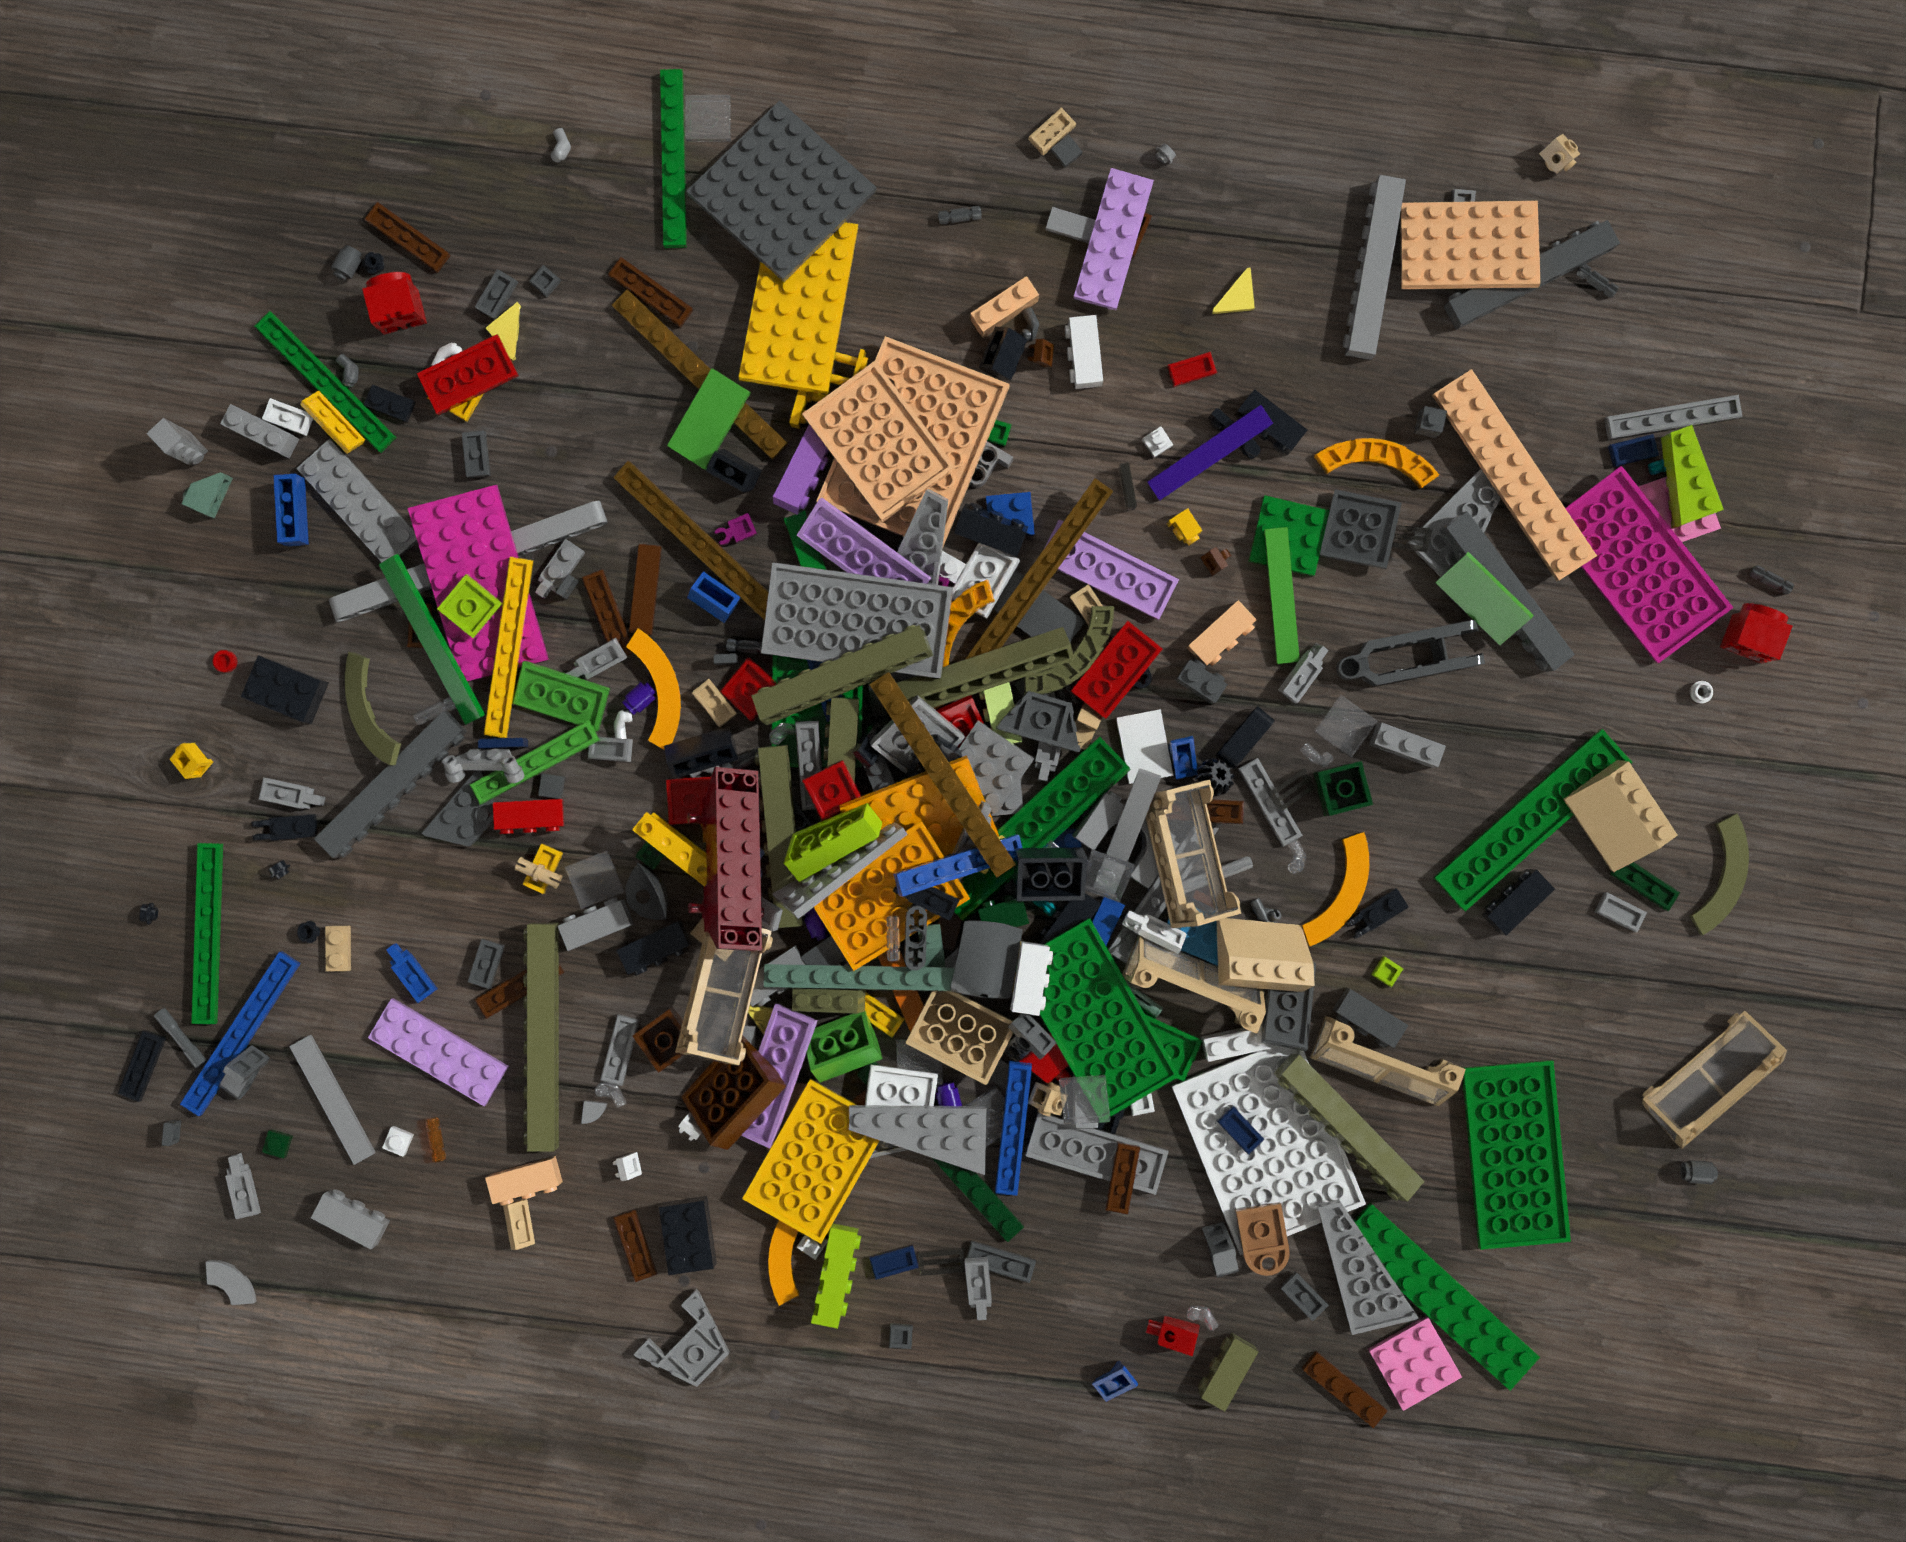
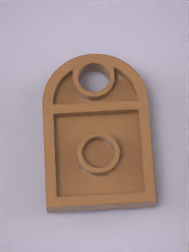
M1276 1202L1236 1209L1235 1213L1241 1247L1246 1264L1259 1275L1270 1276L1279 1273L1286 1266L1290 1254L1281 1203ZM1267 1257L1274 1259V1265L1270 1269L1262 1267V1261Z

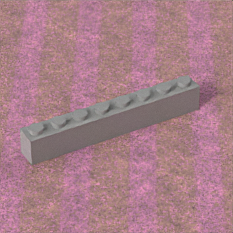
M1379 175L1377 180L1371 183L1369 195L1372 196L1371 204L1368 203L1365 217L1369 219L1368 224L1364 225L1362 231V239H1365L1364 247H1361L1359 250L1358 261H1361L1360 269L1356 270L1354 277L1357 287L1356 291L1353 290L1350 304H1353L1352 313L1349 312L1346 324L1350 328L1349 333L1345 334L1343 340L1346 356L1371 360L1376 355L1406 179Z

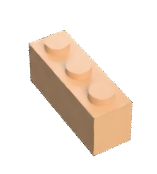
M1026 276L973 311L970 320L981 337L984 338L993 332L995 326L1001 327L1022 313L1023 310L1037 303L1039 294Z
M1238 600L1186 648L1197 660L1206 666L1208 664L1213 666L1222 658L1219 654L1224 649L1229 652L1238 643L1236 638L1241 634L1246 636L1255 628L1252 624L1256 619Z
M556 1156L492 1173L485 1178L492 1204L500 1202V1206L514 1202L513 1198L520 1196L522 1200L536 1196L535 1192L543 1190L544 1193L553 1192L563 1182Z

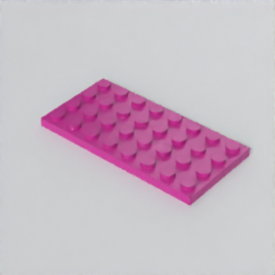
M1619 466L1565 508L1597 555L1582 565L1581 568L1656 663L1663 661L1733 609V606L1622 466Z
M498 485L408 508L437 607L441 605L465 574L471 576L503 603L509 558H519ZM530 593L528 595L518 668L522 667L524 661L538 663L549 659ZM503 604L475 638L469 636L439 611L450 650L467 681L493 674Z

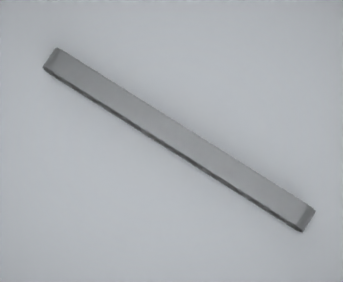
M593 501L511 531L518 556L520 557L604 526L608 521L601 502ZM425 564L407 569L419 593L432 589ZM383 578L334 596L328 601L336 622H341L395 603L398 600L387 579Z

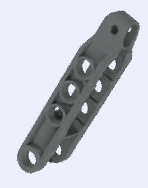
M1476 620L1370 640L1363 643L1356 655L1341 659L1337 663L1336 671L1343 680L1361 678L1371 686H1378L1485 664L1483 653L1448 659L1444 638L1477 632ZM1430 642L1434 663L1381 674H1375L1370 671L1367 658L1370 653Z

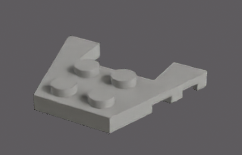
M696 1289L681 1306L697 1323L667 1354L648 1338L633 1355L650 1362L651 1365L657 1368H663L671 1372L672 1375L697 1387L726 1358L730 1351L700 1292Z

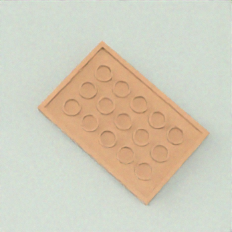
M1538 201L1402 203L1400 212L1401 289L1539 288Z
M876 361L802 413L803 417L882 522L956 469Z

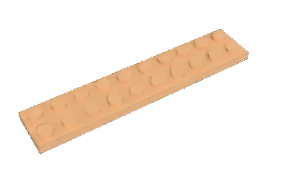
M1472 369L1432 395L1441 410L1447 411L1446 417L1556 581L1561 580L1597 556Z

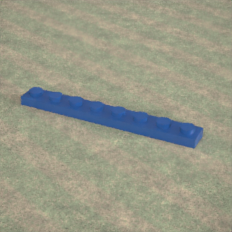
M283 951L277 954L180 1105L197 1116L203 1115L220 1088L219 1085L225 1076L223 1072L225 1066L245 1050L301 964Z

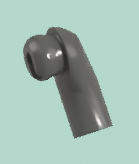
M1029 307L1022 312L1027 322V329H1023L1020 335L1031 342L1036 338L1039 321L1033 309Z

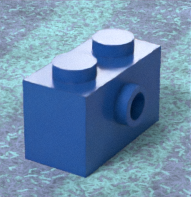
M702 572L691 587L687 598L725 623L737 607L741 597L728 589L724 584Z

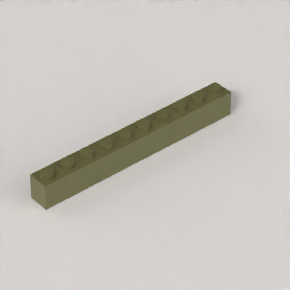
M529 923L527 928L524 929L523 935L524 941L527 942V951H524V964H527V973L524 974V987H527V996H524V1009H527V1018L524 1019V1032H527V1041L524 1042V1054L527 1055V1063L524 1064V1077H527V1086L524 1087V1100H527V1109L524 1110V1122H527V1131L524 1132V1145H527V1152H554L559 1147V923Z

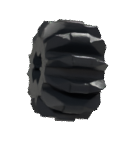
M1217 757L1202 762L1201 766L1196 770L1198 776L1195 779L1199 782L1210 780L1214 791L1213 797L1226 794L1229 788L1234 785L1232 779L1235 775L1230 773L1231 767H1226V761H1220Z

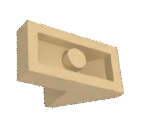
M1085 702L1075 720L1078 745L1084 751L1088 748L1102 719V716Z

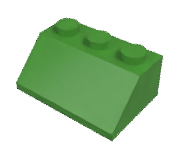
M866 1011L858 1014L853 1013L816 1027L806 1052L810 1070L820 1083L883 1059L877 1037Z

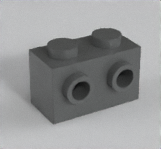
M1197 659L1187 661L1175 681L1211 705L1215 704L1228 685L1224 682L1225 678L1217 672L1211 674L1205 670L1206 665Z

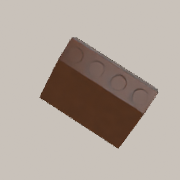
M743 1035L741 1043H743L746 1053L744 1060L740 1061V1065L713 1061L681 1096L709 1144L726 1150L739 1139L786 1087L776 1069ZM727 1047L719 1054V1056L725 1057Z

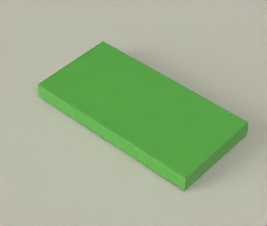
M711 368L667 446L706 470L714 451L719 449L751 392Z
M1469 552L1435 582L1473 620H1476V623L1499 645L1504 643L1534 616Z
M524 661L512 704L576 725H581L589 720L595 731H598L610 688Z

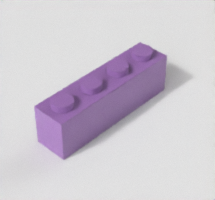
M808 425L773 496V504L797 515L801 509L804 510L809 501L807 495L810 489L814 490L819 481L817 475L820 470L824 471L829 460L826 458L829 450L810 425Z

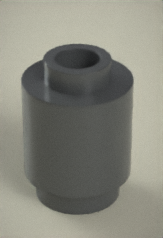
M345 245L343 249H340L331 266V269L334 271L333 275L344 281L347 278L352 279L361 262L360 257L362 254L355 248Z
M1688 1160L1687 1162H1682L1680 1174L1682 1180L1688 1183L1712 1185L1714 1180H1717L1718 1170L1712 1162Z

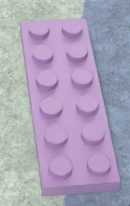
M1110 169L1073 299L1117 310L1154 180L1117 169Z
M823 498L818 500L797 534L799 538L847 573L926 584L931 580L930 576Z
M1058 520L1047 544L1060 528L1063 521ZM1085 532L1057 569L1156 620L1160 619L1179 579Z
M394 998L390 999L368 1037L370 1040L483 1106L487 1105L509 1067Z
M774 1005L758 1052L776 1069L786 1087L741 1136L769 1149L774 1144L818 1020L797 1011H792V1009L783 1005Z

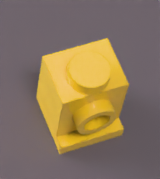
M1188 508L1167 522L1168 527L1174 526L1173 532L1179 541L1183 540L1188 546L1200 539L1198 535L1202 532V529Z
M195 743L180 744L170 758V761L185 779L202 777L213 763L211 759L206 758Z

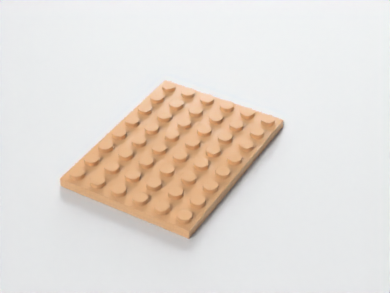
M885 336L875 359L876 363L956 468L929 488L948 499L943 540L944 546L1010 385ZM834 458L817 502L823 498L844 514L904 537L924 493L882 522Z

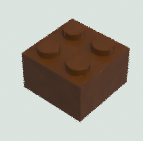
M674 1007L667 1010L632 1036L658 1073L684 1055L675 1052L683 1020Z

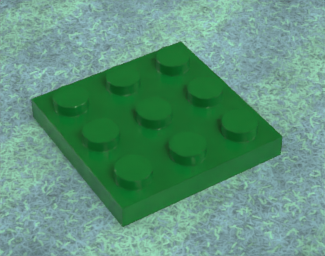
M1264 495L1248 561L1267 566L1264 530L1288 527L1292 572L1315 576L1330 510Z

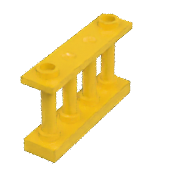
M860 349L858 358L836 352L834 359L837 362L856 366L853 376L867 367L869 358H866V353L863 349ZM832 374L830 383L842 385L850 378ZM798 390L789 422L791 427L800 429L801 424L807 422L802 415L806 411L807 402H819L827 395Z
M646 812L632 830L699 883L706 886L707 853L672 825H669L668 822L655 812L652 815Z

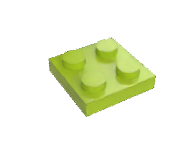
M465 574L437 610L469 636L475 638L503 603L471 576Z

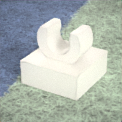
M1162 427L1142 438L1143 443L1153 458L1173 446V443Z
M690 1112L678 1126L680 1127V1133L685 1131L690 1135V1141L693 1139L697 1140L702 1133Z
M637 1152L619 1157L613 1162V1165H617L619 1171L615 1175L621 1181H626L642 1174Z
M804 1235L797 1248L816 1260L827 1244L828 1239L825 1237L820 1244Z

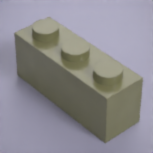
M792 988V1011L858 1014L865 1011V990Z
M1232 1332L1229 1338H1224L1220 1346L1221 1352L1219 1356L1213 1358L1209 1366V1374L1207 1377H1203L1198 1385L1200 1397L1224 1412L1258 1354V1350L1253 1344Z

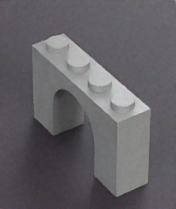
M1112 791L1109 794L1105 792L1092 805L1072 836L1088 848L1095 850L1107 831L1118 823L1125 806L1120 803L1122 798ZM1145 818L1140 829L1142 836L1141 851L1126 874L1149 889L1159 873ZM1170 833L1175 851L1179 843L1174 841L1176 836Z

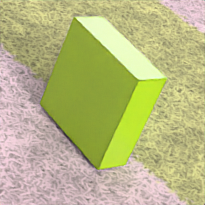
M1383 956L1371 975L1392 987L1403 968Z

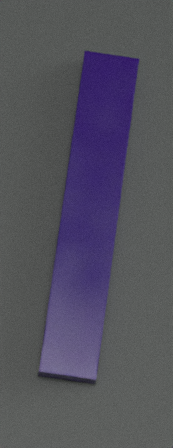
M1260 405L1147 483L1160 501L1271 426L1273 422L1262 405Z

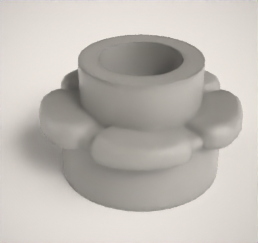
M1165 143L1160 147H1156L1158 151L1156 157L1163 164H1171L1176 156L1174 151Z

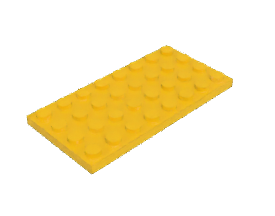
M845 222L785 282L760 262L739 372L740 381L828 395L858 233V224Z

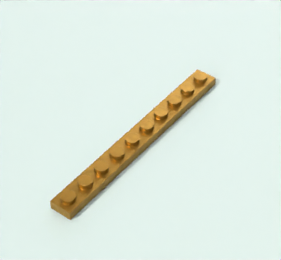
M627 289L612 304L613 308L691 383L700 389L711 369ZM744 404L734 424L773 460L788 443L748 404Z
M627 461L613 478L765 620L769 591L633 463Z
M1096 478L1092 481L966 659L1002 648L1111 496L1113 490Z
M888 672L869 684L995 876L998 877L1015 866L1016 863L891 674Z

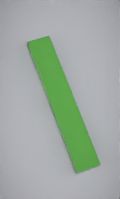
M1288 527L1265 529L1264 536L1276 663L1298 662L1300 657Z
M588 720L516 759L525 774L521 781L509 783L504 771L496 770L470 784V787L479 804L483 805L599 742L600 739L593 725Z

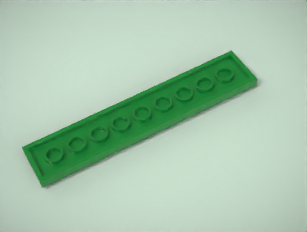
M1599 729L1433 878L1462 911L1468 910L1573 816V813L1563 800L1566 796L1616 760L1629 761L1630 764L1633 762L1603 729Z
M1099 737L998 830L999 836L1008 837L1018 834L1022 848H1046L1099 800L1105 792L1131 770L1130 767ZM1014 866L998 877L989 868L986 875L976 872L962 878L964 881L962 885L970 899L958 906L954 912L963 922L967 921L982 907L981 903L988 902L1013 879Z
M1369 1203L1356 1217L1354 1222L1400 1291L1511 1391L1539 1360L1540 1356L1373 1204Z

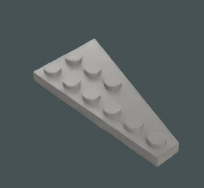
M1481 468L1407 542L1440 577L1458 560L1455 557L1456 552L1453 548L1442 540V534L1439 530L1460 513L1468 511L1481 530L1485 532L1491 520L1490 518L1500 501V496Z
M930 489L925 491L897 553L930 576L931 580L928 584L938 585L948 499Z
M895 822L880 830L879 837L874 841L865 844L801 882L796 879L772 893L776 901L799 919L908 834L899 824Z
M849 1105L850 1131L985 1175L986 1106Z
M1338 1199L1317 1204L1351 1334L1354 1335L1419 1319L1341 1201Z

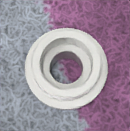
M1706 681L1695 682L1690 688V696L1697 703H1706L1713 696V688ZM1699 688L1703 690V696L1698 695Z

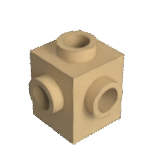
M1564 134L1555 138L1539 153L1545 160L1546 167L1556 174L1563 169L1565 172L1571 169L1577 163L1574 159L1580 155L1577 145L1572 140H1568Z
M1036 1082L1028 1104L1038 1108L1037 1112L1050 1117L1051 1113L1061 1115L1069 1094L1061 1091V1086L1050 1082L1048 1085Z

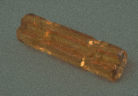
M428 1118L425 1123L426 1129H429L427 1134L430 1150H433V1153H431L432 1161L441 1162L446 1159L445 1150H442L444 1145L441 1129H438V1126H440L439 1118Z

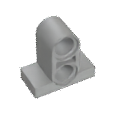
M987 442L975 469V472H980L983 478L979 481L971 479L969 485L973 488L982 487L996 464L999 463L1009 468L1013 462V456ZM989 452L994 455V459L991 462H985L982 459V455Z

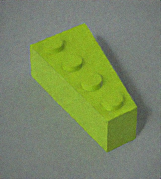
M1690 425L1663 436L1661 443L1664 467H1666L1667 472L1666 487L1669 489L1670 501H1668L1672 515L1671 529L1724 510L1693 426Z
M866 803L793 833L784 865L801 882L878 838L882 821L869 804Z
M834 1223L830 1228L820 1285L815 1301L816 1305L811 1320L812 1324L838 1329L841 1316H846L848 1303L844 1302L845 1293L850 1294L852 1280H848L850 1271H855L857 1258H853L854 1249L859 1250L861 1236L857 1235L858 1228Z

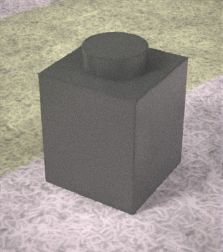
M1424 406L1418 412L1414 434L1433 438L1438 437L1443 432L1447 411Z

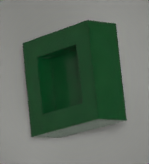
M646 841L635 857L654 870L665 855Z
M273 1129L268 1130L262 1152L279 1158H286L293 1135Z

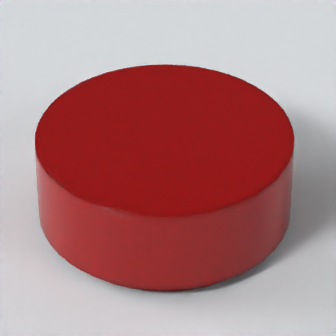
M220 650L213 656L212 662L217 671L229 673L237 667L238 660L233 652Z

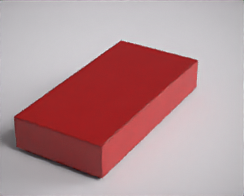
M1211 352L1167 366L1173 387L1217 374Z

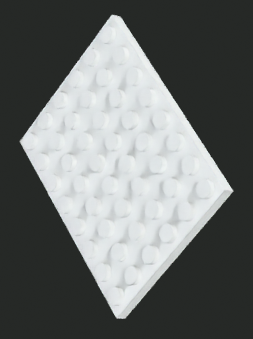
M1275 1046V1048L1252 1052L1188 1078L1184 1082L1181 1081L1171 1085L1240 1255H1243L1235 1213L1236 1209L1280 1202L1286 1234L1290 1236L1322 1223L1317 1204L1339 1199L1348 1212L1366 1205L1345 1151L1340 1146L1341 1142L1336 1137L1330 1136L1324 1130L1325 1126L1322 1122L1314 1120L1309 1115L1310 1110L1305 1105L1302 1106L1297 1103L1293 1098L1294 1094L1289 1089L1286 1090L1281 1087L1277 1082L1278 1078L1273 1074L1290 1054H1300L1308 1062L1304 1051ZM1232 1105L1265 1139L1249 1155L1216 1121Z

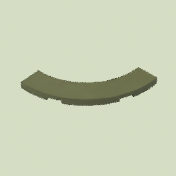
M1092 606L1089 626L1081 644L1073 652L1074 660L1024 677V694L1027 691L1042 695L1062 689L1080 678L1099 657L1107 643L1113 624L1114 606Z
M348 652L345 668V695L351 721L362 742L377 758L388 765H396L401 744L378 727L370 702L366 699L365 688H367L370 659L355 652Z
M1734 813L1715 824L1722 841L1725 861L1715 893L1697 911L1689 915L1700 935L1708 933L1726 918L1736 905L1746 882L1749 850L1746 833L1738 813Z

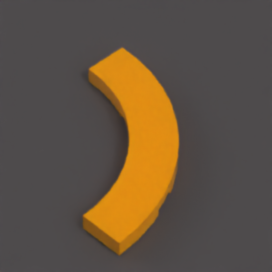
M1361 438L1340 442L1314 455V458L1326 474L1351 463L1375 462L1399 470L1408 476L1419 489L1439 476L1434 467L1420 455L1415 454L1403 445L1382 439Z
M984 580L966 589L951 603L943 667L949 665L953 642L966 620L982 607L995 602L989 580Z
M638 628L626 648L641 659L654 680L658 696V713L654 729L648 740L665 750L664 746L673 742L680 720L681 697L679 684L673 667L665 653L654 640Z
M1364 832L1342 839L1346 870L1335 900L1324 912L1301 925L1309 947L1327 939L1338 931L1353 915L1363 897L1369 875V850Z
M780 1220L771 1239L768 1258L770 1283L779 1306L800 1294L794 1281L791 1265L793 1245L799 1231Z

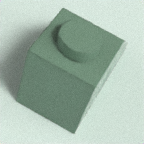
M220 472L191 483L189 488L183 493L182 504L215 518L233 478Z
M940 924L927 926L926 963L924 967L946 968ZM918 932L920 941L922 939V934Z

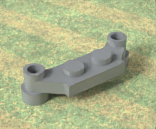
M469 749L468 752L457 757L451 755L442 760L446 769L445 775L450 783L461 781L465 777L464 770L504 771L509 783H517L525 776L522 767L518 765L509 749Z

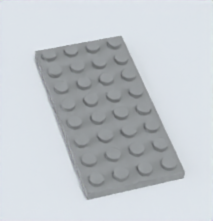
M772 563L761 653L821 662L835 661L844 653H854L861 650V647L865 644H875L882 641V638L887 635H896L903 632L908 626L920 625L925 631L934 656L895 672L941 678L953 587Z

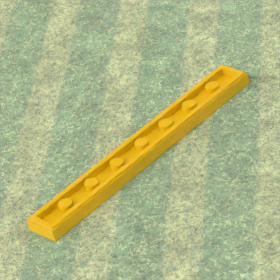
M516 557L509 558L484 735L507 738L534 560Z

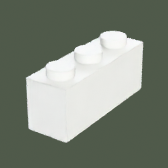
M1096 315L1069 318L1068 325H1065L1066 339L1070 338L1071 346L1067 347L1068 361H1072L1073 369L1069 370L1070 382L1075 383V389L1101 387L1103 384Z
M1021 941L1010 1008L1012 1012L1039 1016L1040 1010L1044 1011L1046 997H1043L1044 987L1047 988L1049 983V974H1046L1047 965H1051L1053 951H1049L1050 947L1048 945Z
M1263 1023L1258 1033L1245 1028H1238L1200 1037L1203 1040L1204 1056L1208 1062L1275 1048V1045L1261 1043Z

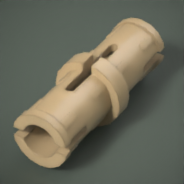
M523 857L519 858L518 863L526 867L524 868L517 864L515 866V871L533 877L532 880L536 882L542 881L557 889L560 883L553 881L552 878L558 881L562 880V875L545 869L544 865H536Z

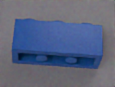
M297 474L274 475L277 543L284 546L309 545L305 478Z

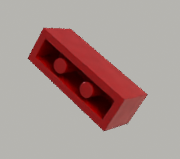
M563 799L493 802L494 830H500V834H512L514 829L522 828L523 833L537 832V828L546 827V832L560 831L559 827L565 826Z

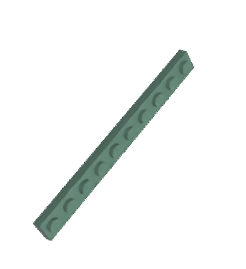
M765 964L764 987L950 991L955 968L923 967L919 970H911L908 967L861 966L853 971L851 966Z

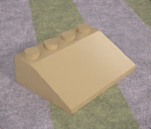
M1616 760L1563 799L1612 872L1660 849L1678 836L1629 761Z
M1230 918L1217 920L1219 985L1304 992L1315 986L1314 964L1301 925Z
M931 991L906 1044L987 1085L1013 1035V1032L1008 1028L1013 1020L961 993Z

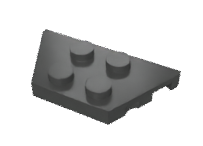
M1027 691L996 726L997 730L1077 753L1080 752V745H1078L1076 735V723L1073 720L1072 703Z
M476 770L422 832L424 836L471 847L494 821V799L480 805L470 787V784L484 777L483 770Z

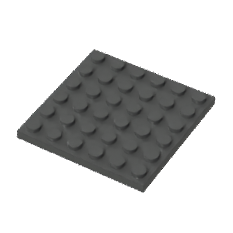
M779 100L686 192L694 202L779 279L785 282L877 189L874 184Z

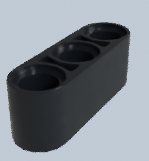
M1257 706L1220 748L1216 756L1222 761L1225 760L1231 769H1235L1275 720Z

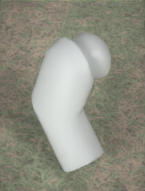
M452 342L440 347L431 365L433 366L451 355L462 352V348Z
M629 710L618 712L614 721L615 738L627 739L625 722L632 721V713Z

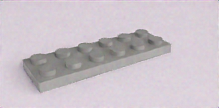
M328 439L296 468L381 563L396 554H399L401 557L418 542L415 531L333 440Z
M1038 1112L1025 1156L1110 1181L1117 1142L1140 1146L1133 1188L1156 1195L1169 1151L1096 1128H1074V1122L1052 1115L1050 1117Z

